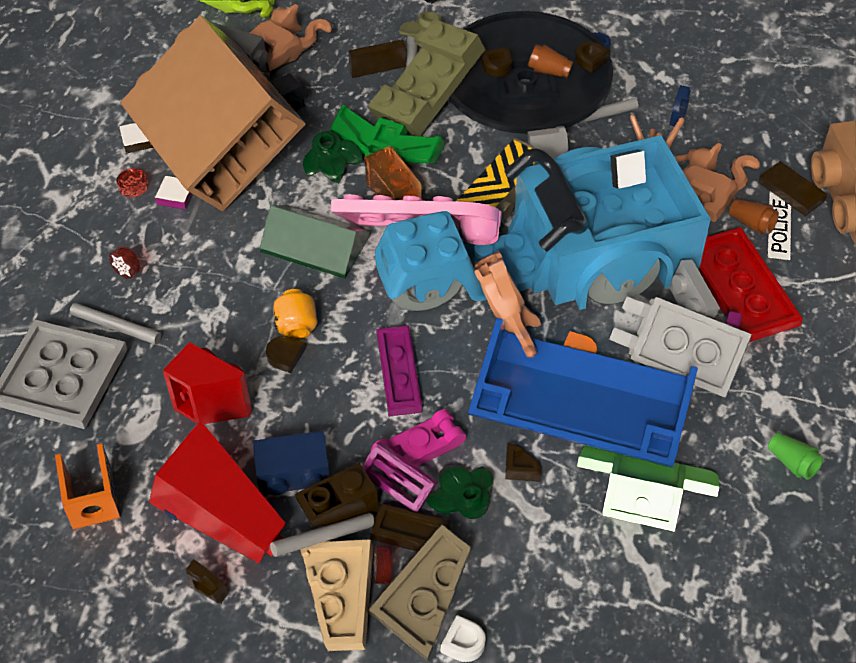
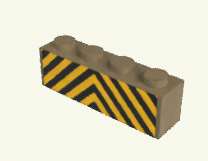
M514 138L455 202H473L490 205L502 212L501 221L508 219L515 206L517 177L511 180L504 171L524 152L536 148ZM533 162L529 166L537 165L539 163Z

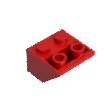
M189 342L163 369L173 410L195 423L201 422L205 425L249 417L252 413L244 371L234 363L228 364L219 359L208 348L203 347L201 349Z

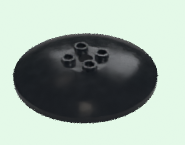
M512 11L494 14L479 19L463 29L479 36L485 48L484 51L509 48L512 57L511 71L504 76H491L484 71L479 57L452 95H450L449 100L460 112L470 119L500 131L528 134V131L551 129L557 126L567 128L588 118L606 100L613 79L612 61L610 58L592 73L576 63L575 56L576 49L580 44L595 42L603 47L605 46L588 29L567 18L536 11ZM536 44L542 47L545 44L568 58V60L573 61L568 78L534 72V68L528 67ZM529 79L530 82H522L520 80Z

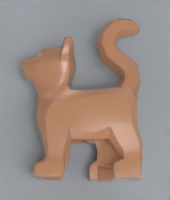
M294 4L289 8L274 9L270 20L258 24L250 33L264 38L265 51H267L268 72H271L287 63L295 61L304 50L308 49L316 41V31L322 30L330 33L332 25L324 19H315L306 27L305 37L299 38L294 33L301 31L302 27L297 23L296 17L299 7L297 4Z
M717 143L712 149L700 148L689 150L687 154L689 165L682 170L711 218L710 221L714 223L725 212L726 207L730 205L735 194L745 187L748 178L743 168L758 169L760 167L758 159L750 155H744L732 162L731 171L735 177L734 180L723 174L713 172L717 169V156L722 145L720 143Z
M497 251L475 262L474 272L495 317L503 320L504 329L508 333H515L527 358H534L537 350L526 327L540 326V319L524 305L525 302L521 292L509 274L500 251Z

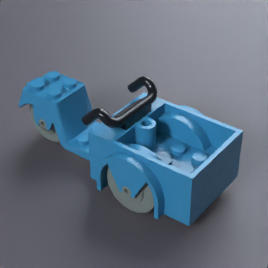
M662 135L605 149L598 147L577 148L565 152L554 159L541 149L527 150L504 171L511 180L517 177L515 216L508 228V234L498 236V240L494 244L475 245L469 243L464 245L451 214L448 211H441L387 225L375 249L376 268L386 294L397 306L405 310L423 311L438 307L454 297L462 285L472 300H487L474 272V263L497 251H500L506 268L520 291L531 288L534 293L548 290L555 305L575 300L579 310L586 308L587 295L593 301L603 304L623 302L626 296L633 298L646 290L657 276L664 288L670 287L672 277L682 260L692 259L696 267L700 268L711 218ZM637 149L643 150L646 182L620 189L613 187L610 155ZM533 162L539 163L537 165L529 166Z

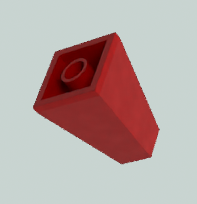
M198 422L155 474L149 503L164 512L165 510L176 515L178 520L259 564L266 554L273 557L270 544L271 542L284 539L280 535L286 523L208 428L201 422Z

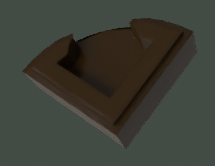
M507 443L505 479L540 482L541 470L537 460H534L531 455L525 452L523 447Z
M193 559L185 569L191 589L216 603L222 604L229 594L228 590L217 576Z

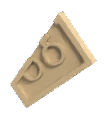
M371 540L329 541L300 549L306 567L308 582L311 586L315 602L314 606L325 647L328 651L365 650L373 559V544Z

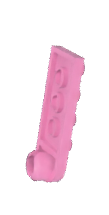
M344 195V199H332L331 203L332 213L355 226L387 227L391 223L448 211L456 228L460 229L459 235L461 239L475 245L496 243L502 218V212L496 207L473 202H453L452 198L442 196L433 197V201H422V198L416 196H404L403 200H392L389 196L375 195L373 200H363V197L358 195Z

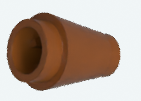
M536 44L528 63V67L534 68V72L563 76L565 78H568L573 65V61L568 60V58L545 44L543 47Z
M735 199L731 204L729 215L758 234L763 232L770 234L777 224L779 212L774 210L772 205Z

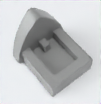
M557 126L551 129L528 131V144L545 151L554 159L568 152L566 129L564 126Z

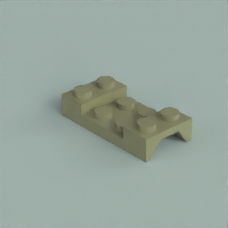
M434 19L418 39L422 48L392 87L384 84L367 106L375 119L378 121L379 117H386L404 125L413 136H421L484 52L485 48L477 34Z

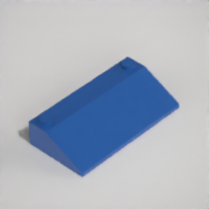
M496 318L468 415L673 468L698 367L691 366L689 375L682 376L533 338L531 339L536 347L537 354L534 358H527L517 336L508 333L504 329L503 320Z

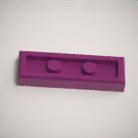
M409 325L376 329L388 417L422 413Z

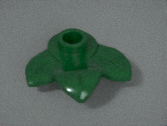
M322 131L314 136L312 149L304 156L303 168L307 176H312L321 171L326 178L339 183L344 174L346 164L362 163V154L357 145L352 141L340 140V137L335 132ZM324 142H331L328 146L321 145Z
M458 465L446 466L439 473L441 488L432 492L428 499L425 500L427 505L442 514L458 511L468 519L480 518L486 514L490 505L489 490L494 483L493 476L483 466L471 472Z

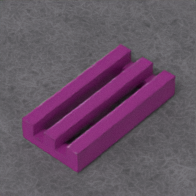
M382 442L375 444L362 466L375 485L415 512H419L422 509L423 503L428 499L431 490L438 483L434 478ZM380 454L382 457L390 461L392 464H394L395 466L403 470L405 473L413 477L415 480L423 484L424 487L422 488L421 486H419L417 483H415L407 476L399 472L397 469L389 465L387 462L379 458L378 455ZM374 464L391 478L417 494V499H414L371 469L372 465Z

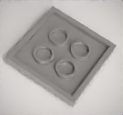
M34 320L0 377V408L85 429L128 350L125 341Z

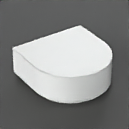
M457 615L440 646V652L458 661H474L482 655L485 649V633L475 622Z

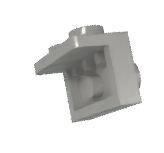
M692 259L680 261L669 287L678 305L723 323L718 314L720 307Z

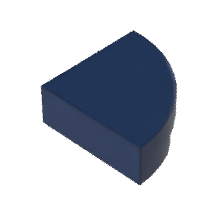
M680 85L670 119V126L675 127L679 118L685 117L690 99V87Z

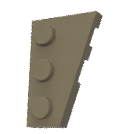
M441 525L369 609V613L427 662L471 553V547Z

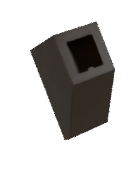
M360 462L295 493L297 502L312 526H327L363 514L371 513L373 515L378 512L377 489Z

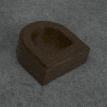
M585 42L577 47L575 60L579 66L592 73L610 59L611 51L598 43Z
M509 48L487 50L480 56L484 71L491 76H504L511 71L512 57Z
M288 336L273 338L266 346L268 363L276 369L292 373L305 350V342Z

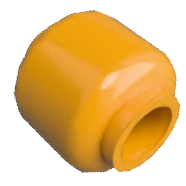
M290 289L274 301V324L277 332L300 340L307 338L310 332L316 328V305L312 296L303 293L299 289Z

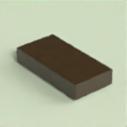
M403 39L348 50L352 78L406 67V45Z
M781 161L760 175L758 182L804 216H807L823 204L827 197V193Z
M381 503L370 532V538L374 541L419 552L441 525L450 530L451 521Z

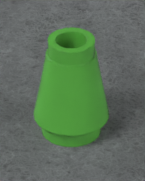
M780 432L776 433L768 444V450L797 478L803 477L809 480L822 466L824 458L819 454L818 448L783 435Z

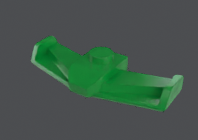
M343 104L330 127V130L343 140L355 143L360 151L365 154L367 160L379 164L392 161V148L403 162L434 164L437 162L445 145V141L440 136H406L408 130L404 125L379 117L374 127Z

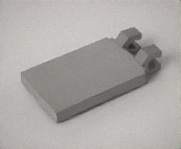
M626 296L622 309L642 316V322L636 335L614 327L609 340L631 348L629 351V355H632L630 359L654 369L688 376L691 366L698 367L694 385L726 398L752 334L658 297L651 299L648 305Z

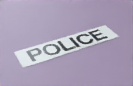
M770 192L769 205H772L773 209L779 212V217L775 228L768 234V258L790 260L791 206Z

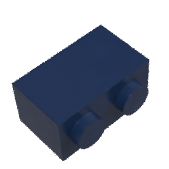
M324 431L253 440L256 478L262 495H281L287 491L306 489L330 477Z

